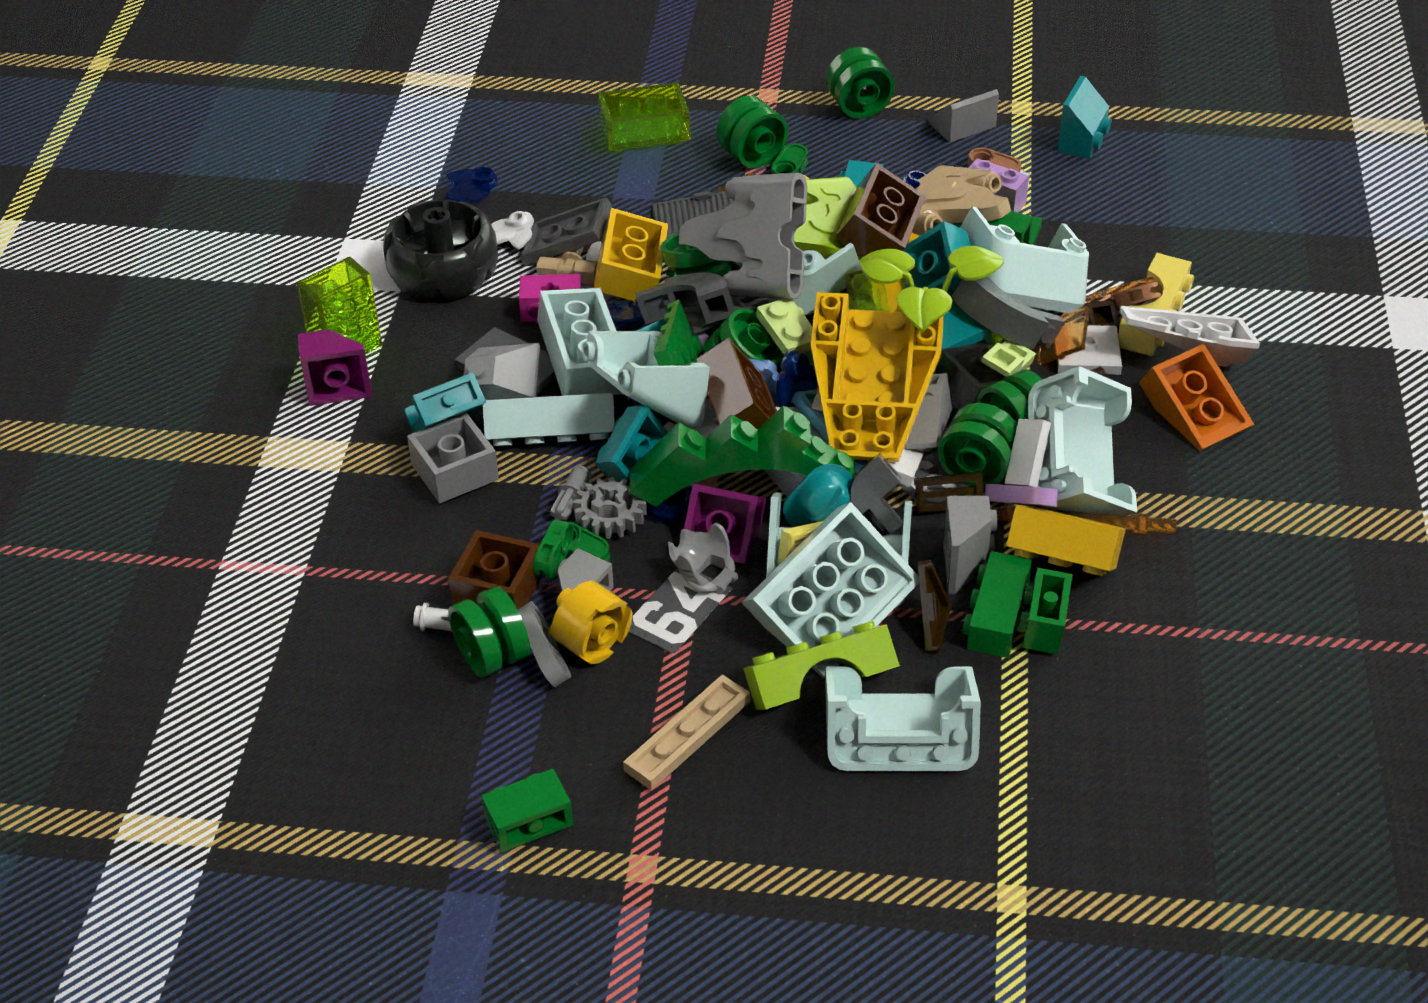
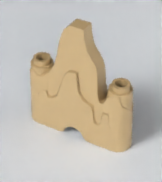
M945 165L936 167L920 178V185L915 188L926 197L912 233L921 236L943 221L950 224L961 223L967 216L971 206L977 207L986 221L1002 218L1011 212L1008 197L994 195V193L1000 190L1002 185L1000 176L995 172L983 169Z

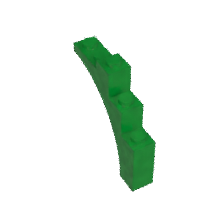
M783 405L759 429H756L749 422L742 421L730 414L707 437H704L698 431L678 422L630 469L629 492L657 507L681 489L710 477L747 470H778L808 475L814 468L823 464L843 466L850 472L854 481V460L845 452L838 451L826 444L821 438L812 436L810 421L801 413L794 412Z

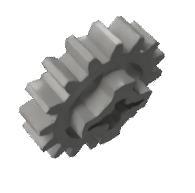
M610 477L608 482H603L601 478H597V485L593 486L586 483L585 491H577V499L573 500L576 524L581 523V527L587 530L592 529V532L596 535L605 533L606 539H610L612 533H617L621 538L624 537V530L627 529L630 532H635V524L644 523L643 515H647L646 501L629 492L630 486H628L627 479L625 478L619 483L615 482L614 477Z

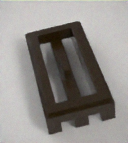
M980 472L914 478L917 513L946 510L947 502L924 504V498L976 493V496H983L982 473ZM975 481V486L923 490V486Z

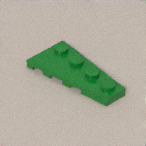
M680 300L669 303L667 306L668 313L664 316L666 324L661 326L662 336L658 337L653 354L658 366H690L691 363H697V358L703 353L702 344L697 335L693 336Z

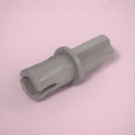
M574 466L566 483L560 485L558 497L550 510V515L555 517L556 520L566 521L574 509L573 500L577 499V491H583L585 484L591 479V472L586 467Z

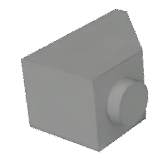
M579 548L568 559H564L558 567L557 576L560 593L566 588L574 589L579 584L590 580L599 583L609 591L614 588L612 564Z

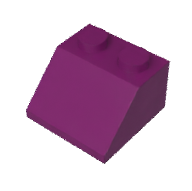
M330 329L298 334L300 361L309 406L373 397L363 344Z
M693 484L684 529L693 532H708L714 523L722 525L728 536L730 556L733 561L746 564L760 532L766 498Z

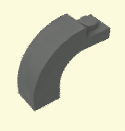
M690 273L664 279L665 284L635 293L645 325L664 319L665 314L668 313V304L680 300L684 313H702L706 325L728 318L735 310L726 280L714 273Z
M989 277L975 281L961 279L951 296L953 301L963 311L989 330L1014 343L1034 349L1036 345L1050 348L1065 324L1058 315L1030 308L1014 300L998 288Z

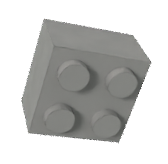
M467 413L407 436L411 464L439 504L499 480L496 451Z

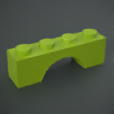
M873 620L853 626L854 633L842 637L841 632L837 631L819 637L821 644L808 647L807 641L786 647L788 654L775 658L773 652L752 658L754 665L743 669L756 710L769 709L799 699L804 676L813 665L824 659L833 660L845 667L852 668L857 671L860 677H868L899 667L900 665L887 624L875 626Z

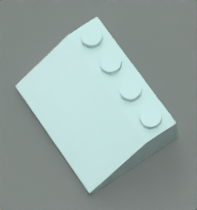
M849 502L837 507L741 603L765 629L786 647L807 641L808 647L821 644L819 637L840 631L842 637L854 633L853 626L872 620L874 625L878 626L919 584V576L861 512ZM824 659L811 668L825 678V666L837 667L840 663Z

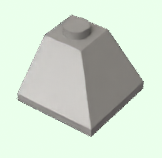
M539 343L478 348L465 359L464 375L474 372L485 400L533 398L536 395L540 345Z

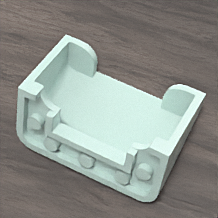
M588 331L587 341L583 344V358L585 361H588L590 367L626 396L648 406L650 409L676 423L679 422L686 427H699L702 425L706 406L709 366L705 363H691L690 366H658L653 353L658 337L662 336L660 331Z
M1077 366L1040 380L1031 388L1028 396V418L1045 420L1051 423L1037 487L1058 489L1057 507H1041L1050 510L1124 517L1137 513L1135 490L1124 483L1114 485L1112 426L1124 421L1131 411L1130 387Z
M825 666L827 751L829 761L837 769L844 771H962L971 768L978 760L981 701L972 667H949L942 670L936 677L935 694H862L861 677L857 671L849 667Z

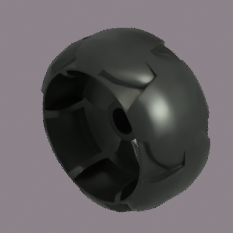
M430 200L410 206L408 210L400 216H396L390 222L383 241L385 264L390 277L400 290L422 300L449 301L474 293L482 286L485 279L492 277L498 260L496 233L488 217L475 206L462 201ZM454 246L462 247L454 251ZM426 249H427V252H428L427 254L419 253V252L424 251V250H426Z

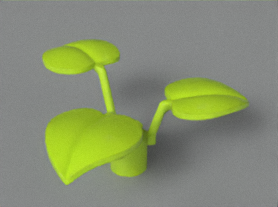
M979 246L960 247L949 255L948 263L953 268L949 270L942 289H928L927 287L918 288L914 286L912 276L908 271L915 267V260L904 251L898 249L876 250L865 255L859 261L864 275L876 283L891 284L898 282L902 277L906 279L909 287L903 289L898 294L897 303L904 316L921 332H924L933 322L944 316L951 309L952 298L947 291L954 275L958 274L961 279L966 281L980 280L990 276L1004 264V259L1000 255Z

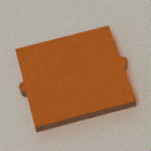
M1154 277L1144 278L1092 293L1086 296V302L1155 282Z
M1087 306L1070 313L1064 312L1060 316L1065 324L1049 348L1039 346L1037 357L1039 365L1056 359L1062 360L1065 356L1085 349L1090 313Z

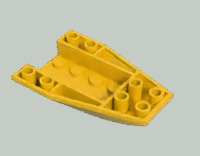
M816 293L811 352L828 442L831 447L845 452L853 460L870 461L881 452L888 462H899L941 356L944 316L933 322L924 332H921L902 312L849 309V294Z

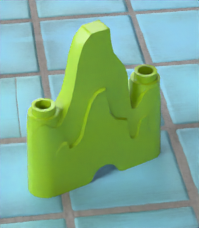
M846 176L806 180V221L797 228L794 234V243L802 251H817L826 260L845 247L835 236L856 191L855 185ZM856 252L858 260L860 261V259L864 256Z

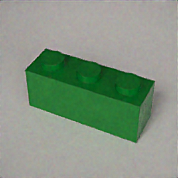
M991 551L987 565H980L977 584L981 585L980 589H973L970 609H974L973 614H966L962 633L968 635L967 650L1005 658L1010 657L1023 608L1026 585H1029L1032 559Z

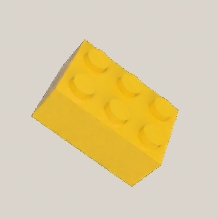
M611 208L602 235L593 288H601L604 294L638 303L635 293L658 286L663 263L660 247L662 242L666 240L668 224Z
M1016 505L1006 546L1015 548L1014 555L1034 559V557L1039 558V554L1049 556L1048 563L1068 567L1072 566L1074 562L1082 564V571L1103 576L1107 571L1114 570L1117 567L1126 528L1034 506Z

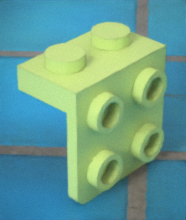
M784 298L757 307L756 317L786 358L791 357L790 359L807 381L814 379L815 368L811 352L812 325L807 320L803 309L798 307L793 299Z

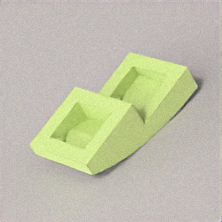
M1006 340L1003 344L997 343L982 357L981 362L1002 375L1008 376L1031 365L1036 353L1025 346Z

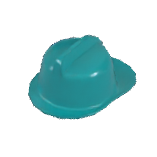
M823 464L814 468L784 501L783 514L786 521L794 527L824 521L837 507L849 503L853 484L850 472L837 464Z

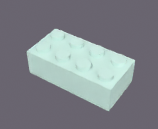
M601 288L540 291L537 321L562 396L601 393L623 394L591 368L588 361H585L583 358V344L587 341L588 331H616Z

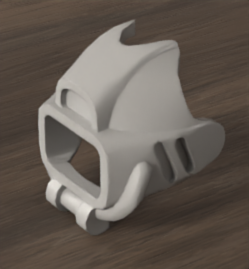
M714 523L708 532H693L688 529H682L677 548L673 543L668 542L671 560L680 570L682 577L688 585L700 592L716 591L718 594H723L727 586L738 579V574L734 572L735 563L730 556L728 536L722 525ZM709 565L722 568V572L710 582L699 575Z

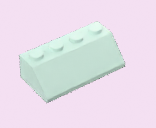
M613 393L486 400V403L483 405L484 435L488 441L492 440L493 446L512 445V439H525V444L545 443L544 437H557V442L577 441V435H589L591 441L608 440L609 433H613L615 425Z

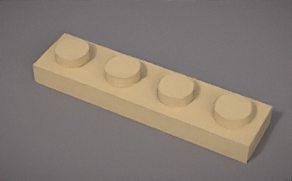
M722 674L624 760V771L650 790H653L750 702V692Z

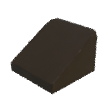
M1114 299L1085 303L1081 308V315L1086 325L1117 326V330H1119L1120 323Z

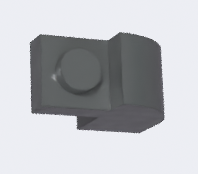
M880 452L864 465L855 477L851 487V503L861 514L870 509L873 513L869 516L874 524L881 531L886 528L892 534L902 526L903 520L883 496L901 482L902 477Z

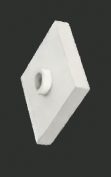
M1063 325L1054 340L1058 373L1077 366L1088 370L1101 366L1106 374L1121 375L1122 362L1117 326Z

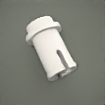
M424 603L423 606H416L413 625L420 627V631H425L426 628L452 631L450 623L447 621L449 620L448 609L429 607L428 603Z

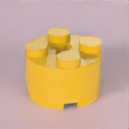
M590 580L579 584L574 589L566 588L560 593L556 601L558 609L548 634L581 659L590 664H598L614 653L610 648L616 640L620 643L623 642L629 632L633 613L623 599L599 583Z

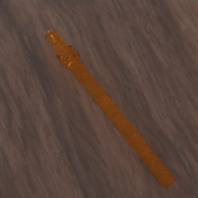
M990 507L991 510L997 511V521L1012 522L1015 509ZM1059 512L1134 530V533L1148 534V531L1176 533L1177 519L1149 517V514L1135 513V516Z

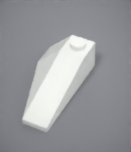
M1127 306L1120 307V313L1128 325L1188 351L1201 344H1205L1218 366L1242 365L1260 346V342L1243 319L1239 317Z

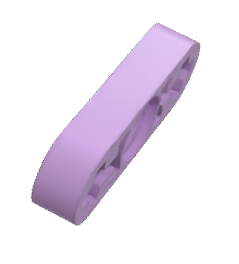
M985 484L984 496H989L990 502L1057 507L1058 489Z

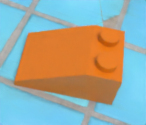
M1201 344L1152 367L1139 382L1155 410L1199 451L1207 449L1254 425L1205 344Z

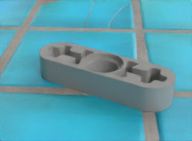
M530 601L518 609V612L526 627L530 647L541 671L554 687H557L571 678V673L555 639L548 634L549 626L538 607Z

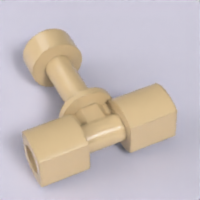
M592 244L562 254L561 258L540 257L536 267L537 274H581V283L594 284L598 261H586L580 257L582 252L588 251Z

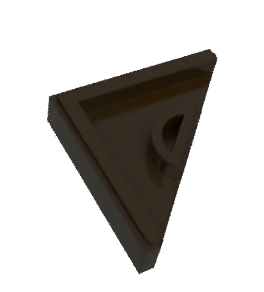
M931 560L918 562L925 650L927 654L939 653L942 646L951 604L933 563H931Z

